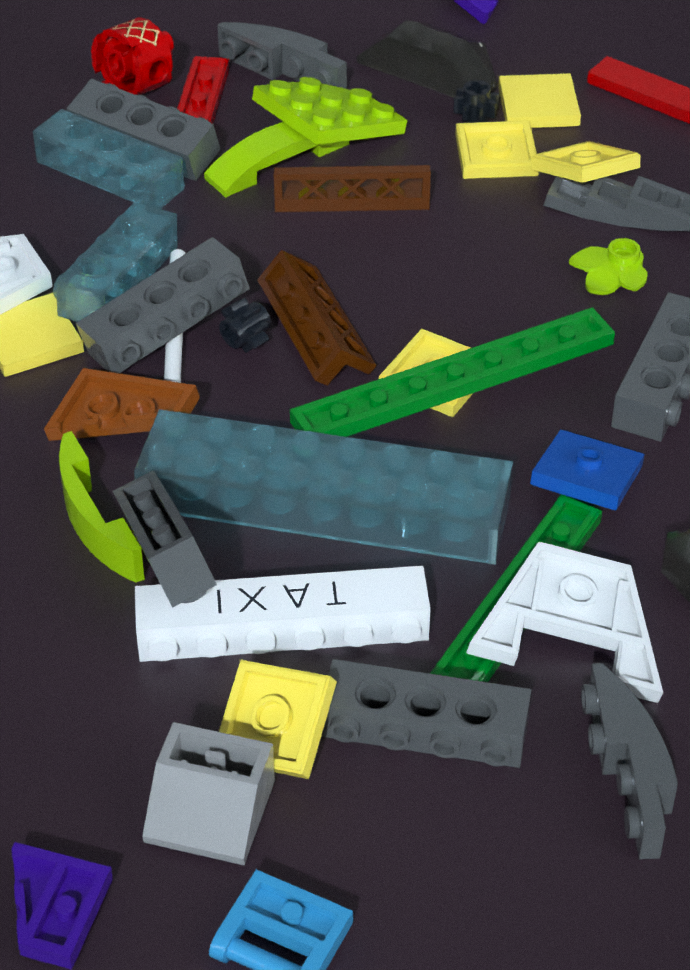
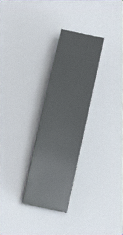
M639 175L634 187L608 177L595 179L593 185L586 182L581 183L556 176L544 203L546 207L580 218L622 227L657 231H690V194Z

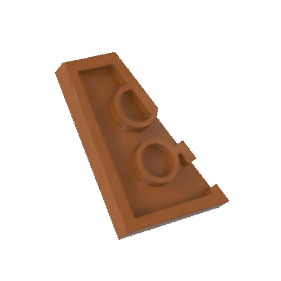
M83 368L48 421L44 431L49 441L62 440L63 434L70 431L73 432L76 438L182 429L200 396L196 385Z

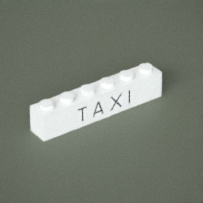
M423 566L215 580L217 585L208 589L203 597L192 603H181L173 608L161 584L135 586L136 634L140 662L198 657L213 658L225 655L264 654L268 652L347 646L360 647L364 645L411 643L429 640L430 604Z

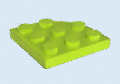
M302 77L299 82L272 80L270 84L254 86L253 101L316 145L405 134L407 119L396 113L392 106L371 98V92L360 88L348 90L321 84L315 78Z

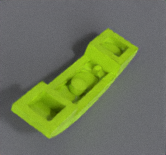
M281 122L262 129L234 145L204 172V178L226 198L256 185L257 171L308 149L318 157H321L349 145V141L316 145L285 122Z
M73 432L64 433L60 444L59 464L66 510L75 532L89 551L108 568L136 583L145 580L141 546L123 517L105 523L88 492L92 491L88 457Z

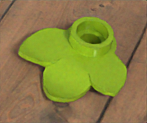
M628 238L615 239L610 242L608 248L592 246L582 249L569 259L571 266L588 273L585 288L589 293L595 295L611 294L621 286L631 291H637L646 284L648 277L647 271L642 266L644 256L640 245Z

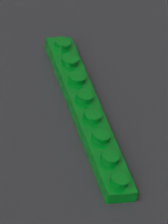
M592 307L290 409V423L310 450L611 346L614 343L615 331Z

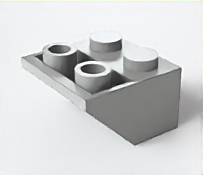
M173 722L156 761L142 835L143 842L245 865L275 782L273 744Z

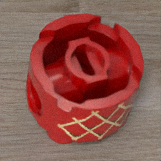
M137 17L105 29L102 33L95 36L91 48L92 65L95 73H102L105 79L101 81L102 83H110L126 92L142 95L171 82L173 68L171 51L174 48V42L167 31H161L159 27L148 19Z

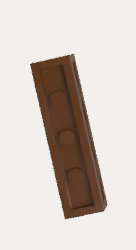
M430 165L274 167L275 212L429 210Z
M281 250L257 281L314 380L328 386L345 364L370 374L377 365L317 267Z

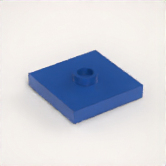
M560 429L532 470L530 484L611 510H617L641 470L645 454Z

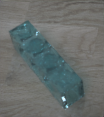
M59 110L33 130L38 163L155 212H158L184 190L182 157L66 110Z
M134 202L122 215L117 217L116 221L103 234L98 236L96 241L83 254L78 256L77 260L63 274L58 276L53 290L54 297L57 298L58 316L78 322L151 276L170 256L171 252L177 249V214Z

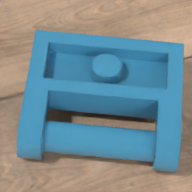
M255 870L216 932L210 945L209 956L223 963H228L232 960L252 970H326L353 924V911L259 870ZM245 930H248L307 956V959L303 966H300L245 942L240 937Z

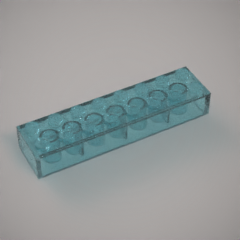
M159 409L135 467L134 475L135 479L154 470L181 516L496 565L510 501L513 461Z

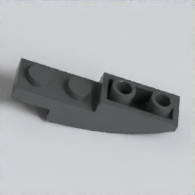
M221 22L218 24L219 56L227 58L271 80L276 79L281 74L296 81H299L302 77H311L319 80L321 84L347 89V62L328 54L326 42L277 27L238 22Z
M592 663L589 684H582L581 687L583 713L591 714L593 724H589L588 727L591 755L599 754L602 775L616 774L618 794L627 795L629 806L624 809L625 833L628 839L635 838L639 860L660 859L666 830L663 814H672L678 785L671 757L651 716L634 693L603 663Z

